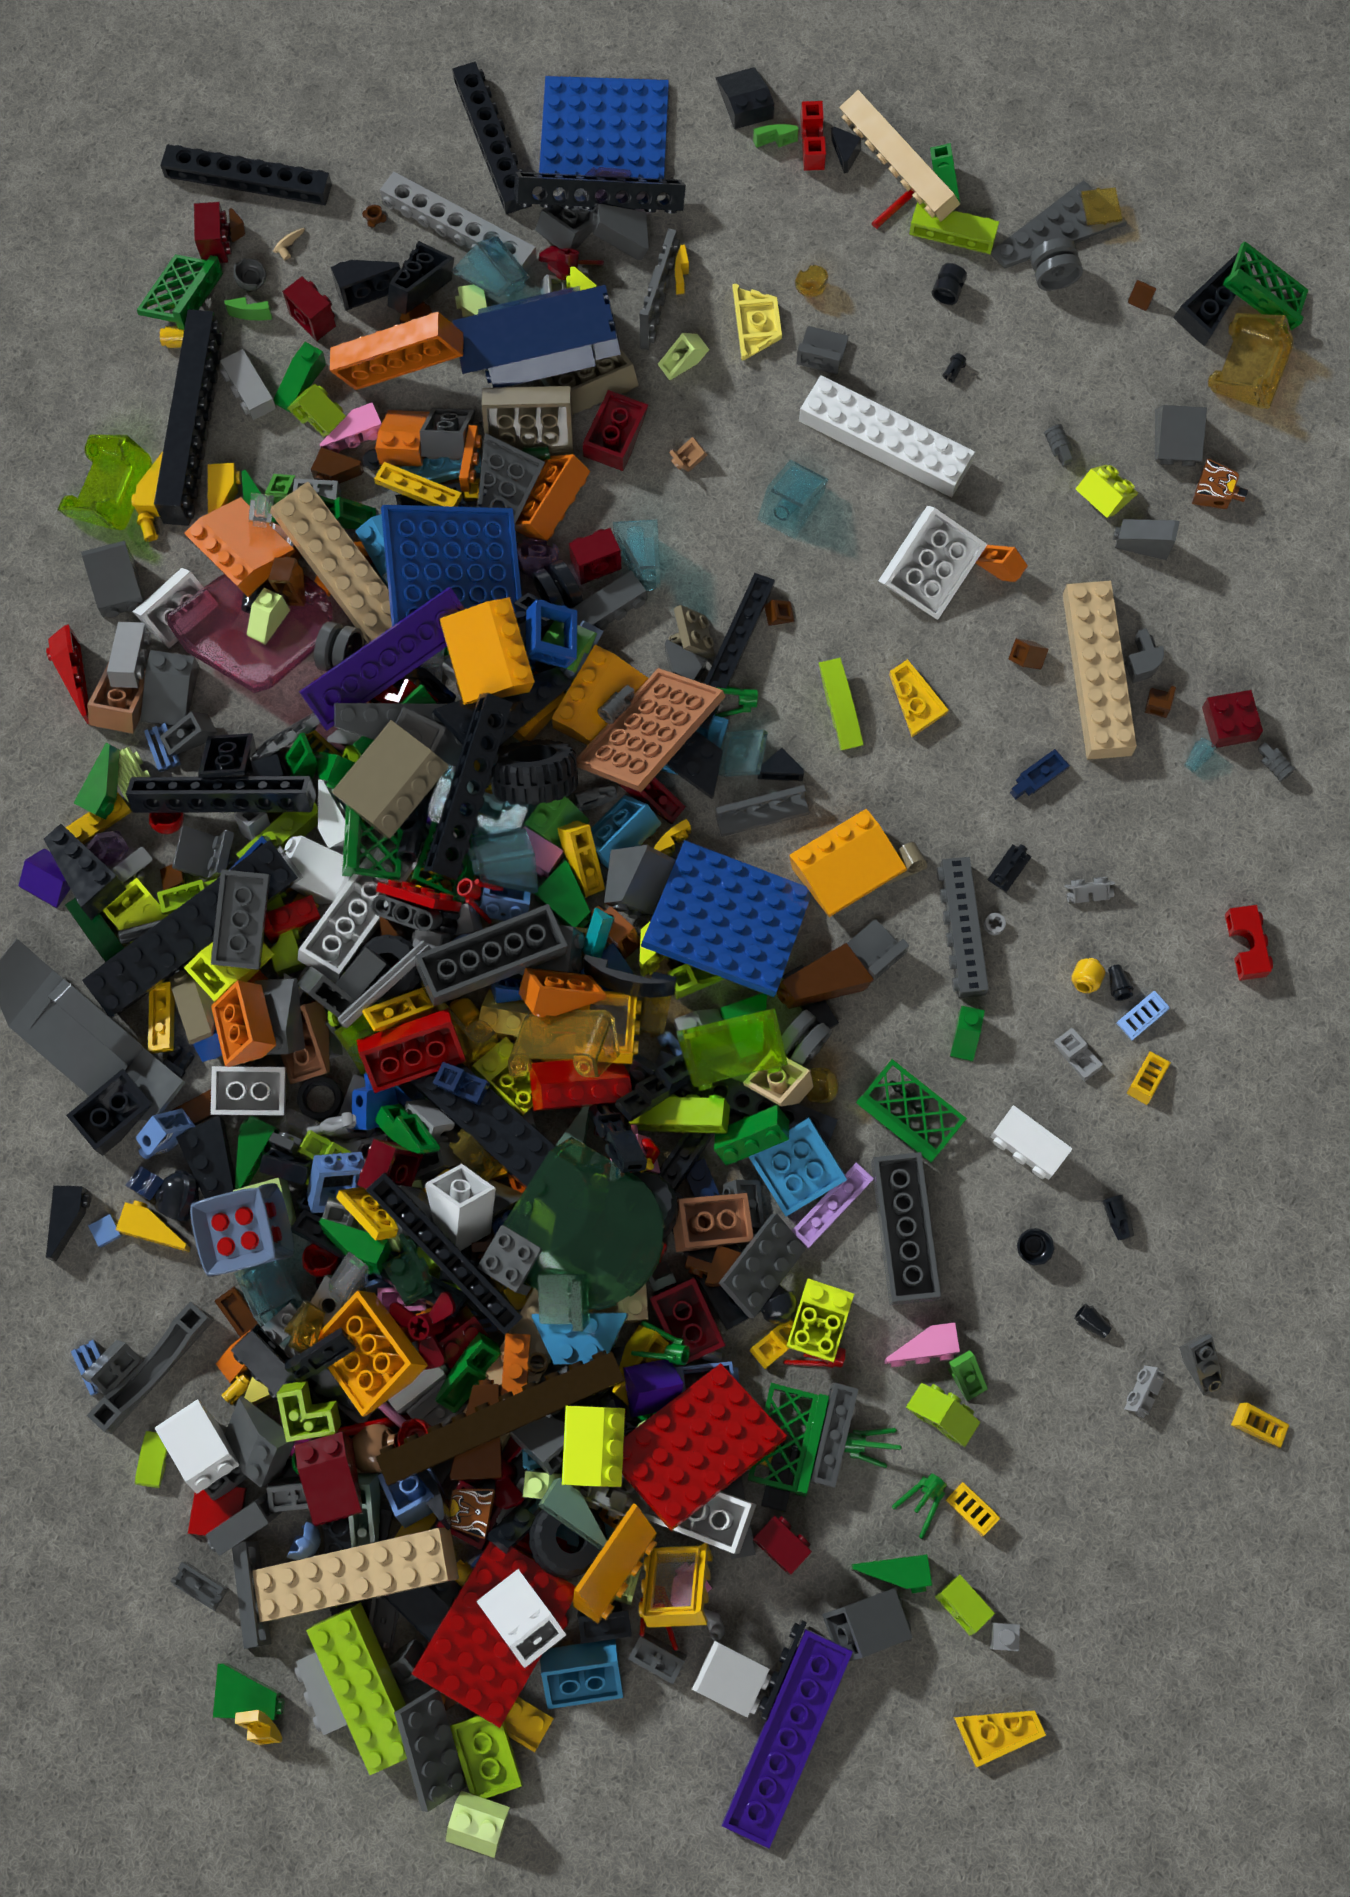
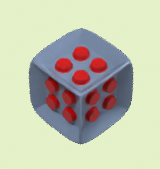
M276 1183L264 1184L258 1188L237 1190L191 1204V1223L202 1267L208 1277L289 1258L294 1254L293 1236L286 1205Z

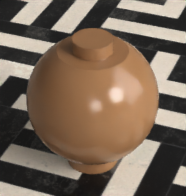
M372 1424L353 1435L352 1441L356 1468L364 1473H382L376 1456L381 1454L380 1449L394 1444L395 1448L398 1447V1433L394 1434L385 1425Z

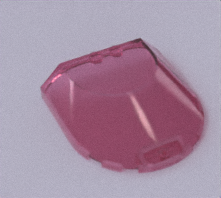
M223 574L167 615L168 626L186 652L253 693H258L275 686L314 652L318 633L323 624L327 621L332 622L333 614L331 602L326 598V592L316 582L304 575L305 606H288L290 609L289 613L265 645L247 636L250 614L241 610L243 592ZM267 579L263 583V589L266 588L275 592Z

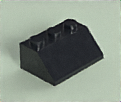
M453 1580L383 1597L430 1642L462 1587Z

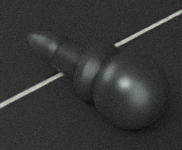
M902 1085L891 1086L895 1092H898L903 1097ZM905 1087L906 1098L920 1097L916 1090L911 1093ZM923 1099L926 1111L929 1107V1100ZM921 1100L907 1101V1104H910L915 1112L922 1113Z

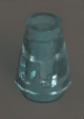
M1201 738L1195 742L1184 766L1195 773L1197 769L1215 754L1216 747L1207 739Z

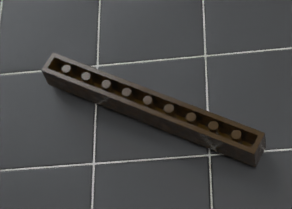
M606 1350L600 1351L592 1355L593 1360L584 1364L581 1360L568 1366L569 1371L560 1374L559 1370L545 1376V1382L538 1385L536 1381L522 1386L523 1391L513 1395L512 1391L498 1397L500 1402L491 1406L489 1402L483 1403L475 1407L476 1412L466 1416L465 1412L452 1417V1423L446 1426H442V1423L436 1424L427 1429L428 1434L419 1437L418 1433L403 1439L405 1444L395 1448L394 1444L380 1449L381 1454L376 1456L387 1486L396 1484L566 1408V1406L575 1404L624 1382L613 1352L607 1354Z

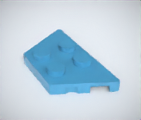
M628 1313L532 1314L536 1328L555 1365H571L581 1360L585 1364L592 1361V1355L600 1351L606 1350L607 1354L610 1353L612 1346L615 1345L619 1337L618 1334L624 1322L628 1318Z

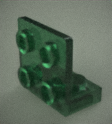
M401 1233L398 1237L403 1253L383 1263L382 1267L407 1307L432 1292L430 1282L433 1279L428 1272L430 1269L423 1257L419 1258L418 1250L411 1238L407 1240L404 1234Z
M539 1274L537 1276L539 1322L541 1324H572L573 1331H583L589 1324L587 1274Z

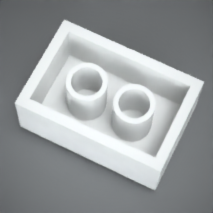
M212 1066L211 1115L286 1114V1067Z

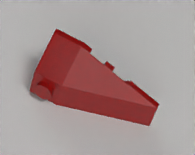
M68 624L64 625L48 639L49 648H46L48 660L52 661L82 717L89 724L87 708L89 700L81 645Z

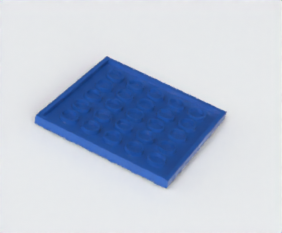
M545 76L539 173L664 179L669 80Z
M383 505L381 507L392 626L448 587L452 588L465 609L487 601L510 597L514 613L517 612L514 608V602L519 600L522 594L513 508Z
M684 840L645 933L641 947L775 997L812 894L802 884Z

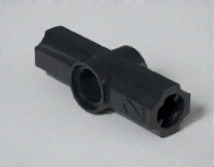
M424 797L400 826L403 834L397 857L401 861L408 863L416 862L421 843L429 835L426 823L432 801L428 797Z

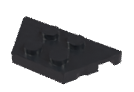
M695 731L665 766L713 799L723 750Z

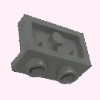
M734 1180L723 1185V1195L747 1193L752 1229H760L764 1224L760 1180Z

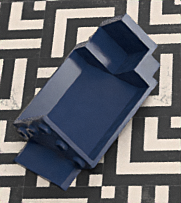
M606 285L581 290L580 286L481 308L478 309L477 315L453 320V324L463 332V356L459 357L462 374L486 369L488 384L492 383L493 388H503L596 366V360L621 355L620 343Z

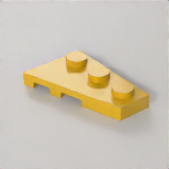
M908 659L890 671L889 676L911 737H914L948 713V708Z
M356 1187L338 1191L336 1199L363 1226L372 1238L383 1240L396 1237L398 1227L395 1220L376 1202L365 1188Z
M1035 1710L953 1717L976 1768L1046 1736Z

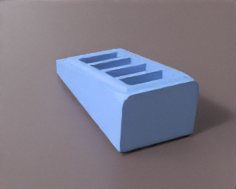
M1153 991L1117 1022V1025L1133 1040L1162 1017L1170 1008ZM1150 1001H1151V1002L1154 1004V1006L1159 1010L1158 1012H1157V1011L1154 1009V1007L1149 1003ZM1145 1007L1153 1017L1149 1018L1142 1008ZM1135 1013L1145 1022L1143 1025L1134 1016ZM1128 1019L1138 1028L1136 1031L1127 1023Z

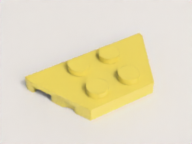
M732 284L742 361L781 340V323L777 297L769 294L765 295L753 289L750 292L739 288L738 284Z

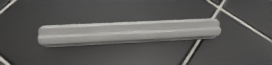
M421 941L348 1007L338 1017V1022L343 1027L348 1028L363 1014V1009L371 1007L415 966V955L431 950L430 946L425 941Z

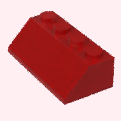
M448 1008L357 1040L358 1053L374 1093L437 1072L442 1062L453 1066L466 1062Z
M576 1060L529 1063L533 1111L590 1107L592 1105L598 1106L599 1104L614 1105L617 1099L632 1091L630 1075L622 1063Z

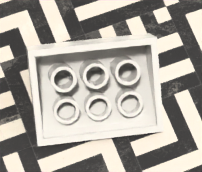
M927 506L878 582L938 620L987 544L938 509Z

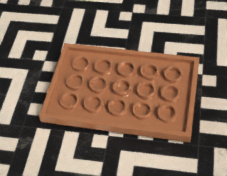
M658 668L634 694L628 709L623 711L613 724H607L576 758L577 767L642 792L726 697L723 690Z

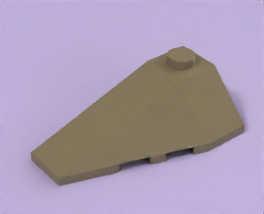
M186 970L176 972L173 976L169 977L188 1042L192 1045L213 1036L216 1025L211 1005L215 1002Z

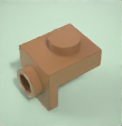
M691 437L677 452L673 449L669 452L673 457L672 463L679 470L684 469L688 472L708 455L694 437Z

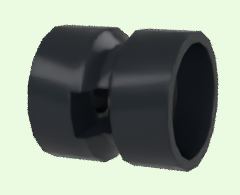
M953 263L942 265L938 274V280H936L932 290L933 298L947 305L956 304L967 278L965 269Z

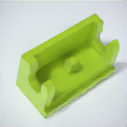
M960 1574L935 1596L969 1636L976 1633L995 1614Z

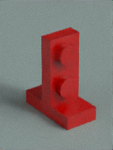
M307 896L266 912L264 933L271 944L279 940L278 935L321 918L313 896Z

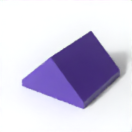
M44 848L25 859L18 886L53 907L58 908L70 891V887L51 852Z
M666 1359L623 1367L630 1416L632 1418L656 1413L682 1393L684 1383L674 1365Z

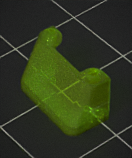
M89 435L85 444V454L92 462V466L78 498L73 495L64 496L57 510L64 516L111 530H124L135 508L132 506V494L136 492L137 484L152 466L151 457L128 435Z
M775 1008L676 1031L693 1087L698 1086L699 1091L713 1088L712 1083L762 1070H767L768 1074L782 1071L781 1066L788 1065Z

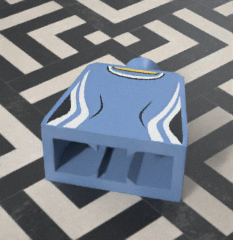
M182 1108L153 1115L136 1136V1140L141 1146L139 1154L145 1159H150L153 1155L168 1152L178 1144L176 1136L196 1126Z

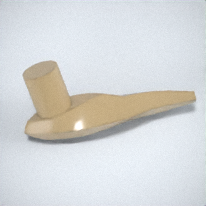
M305 228L286 235L277 243L273 252L280 253L284 261L291 258L286 248L293 244L305 231Z

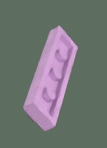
M855 1163L845 1174L848 1179L829 1190L793 1228L792 1232L807 1249L816 1242L874 1180L859 1164Z

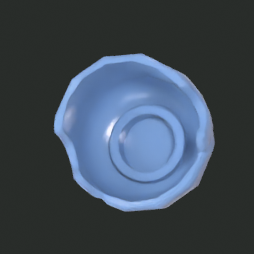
M308 1521L305 1525H302L304 1534L295 1537L287 1558L301 1560L315 1555L321 1540L317 1526Z

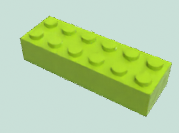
M360 1602L317 1622L306 1631L369 1775H372L407 1759L394 1712L406 1706Z

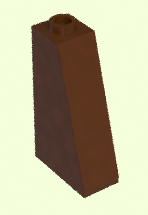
M845 943L782 980L777 990V996L782 1003L786 1004L788 1009L862 992L869 987L874 979L849 945Z
M480 1380L479 1385H473L466 1416L475 1413V1407L483 1403L489 1402L491 1406L500 1402L498 1399L500 1397V1385L494 1384V1380ZM502 1436L456 1456L450 1473V1480L452 1481L503 1478Z

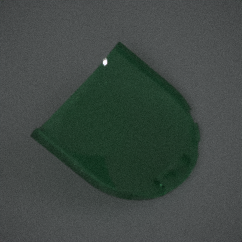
M573 1137L568 1138L549 1151L503 1224L542 1249L525 1283L555 1302L576 1310L606 1309L617 1305V1302L627 1296H633L645 1285L655 1271L664 1246L662 1238L665 1225L662 1210L658 1206L654 1194L649 1187L633 1173H622L613 1161Z

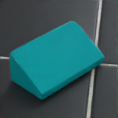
M599 908L594 909L585 938V945L582 948L585 955L597 958L602 957L614 919Z

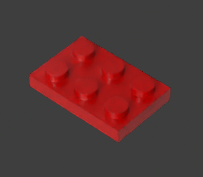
M388 879V883L378 882L377 892L432 909L460 912L462 902L453 900V895L441 892L440 894L435 893L433 889L415 887L416 884L406 881L399 882Z

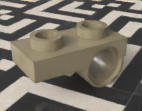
M907 843L898 850L897 854L907 870L885 883V886L927 869V862L916 843Z

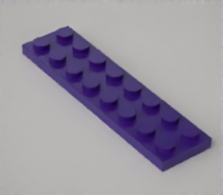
M448 587L300 690L299 693L326 731L334 726V703H367L447 647L440 618L465 610L452 588Z
M808 1629L804 1630L723 1819L722 1827L770 1848L851 1658L852 1650Z

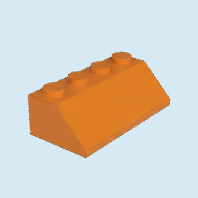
M574 454L550 456L551 459L545 461L544 467L515 524V531L535 541H548L553 536L554 529L565 517L566 510L575 501L576 494L587 481L586 478L591 472Z

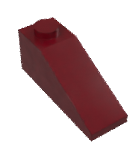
M655 777L642 792L619 784L629 795L638 801L648 804L654 813L670 824H673L686 807Z

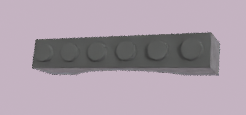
M190 1301L175 1317L165 1334L146 1358L119 1385L106 1394L89 1412L87 1417L101 1430L112 1434L212 1324L213 1320Z

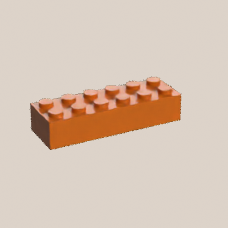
M430 313L427 316L412 319L409 322L394 325L391 328L376 331L373 334L331 347L330 371L354 390H359L463 356V332L441 313Z

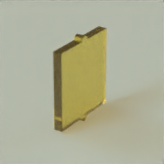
M1116 187L1081 191L1087 225H1106L1107 223L1122 221Z

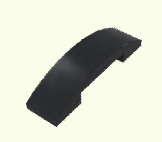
M589 955L584 957V973L591 975L598 984L615 992L647 998L671 996L676 992L675 976L653 972L650 979L608 968V960Z
M427 1470L418 1473L417 1475L434 1495L427 1502V1505L444 1527L449 1530L452 1527L451 1514L444 1493Z

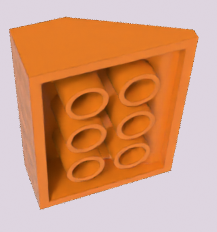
M241 497L200 517L184 533L247 597L269 578L274 558L290 557L296 551Z

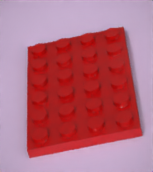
M720 1363L624 1437L622 1475L672 1531L785 1441L787 1435Z
M489 1541L411 1674L500 1728L541 1656L524 1668L476 1601L519 1569L558 1624H560L573 1602L576 1586L563 1578L546 1573L538 1563L513 1548L506 1554Z

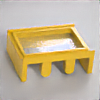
M604 991L606 994L604 1000L579 1008L575 1059L576 1061L632 1064L633 1055L638 1054L639 1041H634L635 1035L640 1033V1021L636 1020V1014L641 1015L642 1001L637 1000L636 996L614 991Z
M704 1543L701 1546L654 1548L650 1555L644 1557L646 1576L641 1581L643 1601L639 1602V1615L643 1617L647 1627L707 1625L708 1620L704 1613L703 1605L709 1602V1596L705 1582L711 1578L707 1561H713L708 1543Z

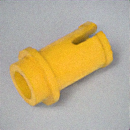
M149 512L139 514L137 524L141 527L145 542L158 539V534L153 524L154 517Z
M244 1373L240 1376L237 1375L233 1384L221 1394L230 1405H234L237 1399L248 1389L251 1379Z

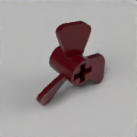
M557 246L546 248L539 253L538 257L540 262L548 263V269L561 280H566V276H570V267L578 269V265H604L603 260H578L579 252L577 250L559 249Z
M449 1292L440 1294L430 1312L417 1316L398 1302L390 1304V1315L399 1326L408 1327L410 1336L420 1341L419 1354L428 1365L424 1370L441 1367L447 1361V1357L436 1336L440 1335L445 1329L444 1319L455 1311V1303Z
M510 1436L502 1454L503 1478L490 1479L495 1482L496 1505L501 1509L512 1508L521 1504L524 1500L523 1493L513 1482L516 1476V1467L511 1462L522 1448L513 1440L512 1436ZM486 1479L464 1480V1482L473 1485Z

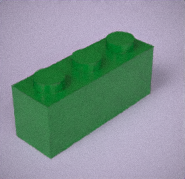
M775 1105L728 1125L727 1133H715L714 1151L726 1166L789 1140V1120L779 1106Z

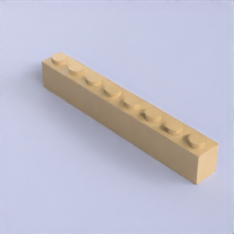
M859 90L839 107L844 114L841 117L848 126L853 125L855 127L853 129L854 133L861 137V139L864 137L867 140L864 143L871 152L876 150L878 153L876 156L883 165L887 163L890 166L888 170L895 178L899 176L902 179L900 181L902 186L907 191L911 189L914 192L912 194L914 199L919 204L924 203L926 205L924 209L931 218L936 216L941 222L960 205L955 194Z

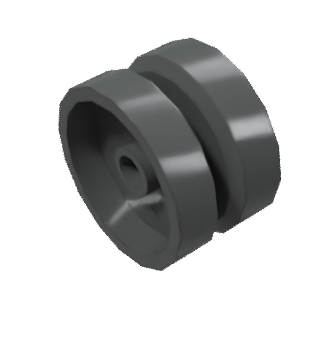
M1070 238L1051 239L1040 244L1031 253L1030 261L1035 272L1037 285L1044 291L1066 288L1077 282L1082 276L1083 268L1078 257L1077 247Z
M329 621L323 624L318 633L314 648L315 666L319 670L328 672L364 647V637L361 629L351 626L343 627L342 624Z
M804 1010L786 1029L776 1043L774 1050L783 1056H788L794 1051L791 1060L805 1067L821 1051L833 1030L824 1023L814 1027L816 1016L810 1011Z

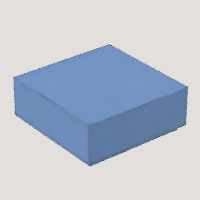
M111 1214L88 1225L100 1248L122 1236L121 1233L116 1231L117 1225Z

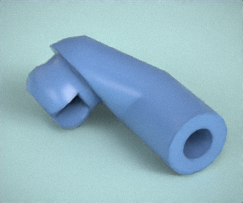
M665 1031L657 1037L660 1046L665 1047L668 1045L673 1056L677 1057L685 1052L681 1043L671 1032Z

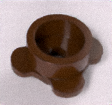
M370 205L362 213L363 218H366L368 221L367 225L371 228L387 220L379 205Z

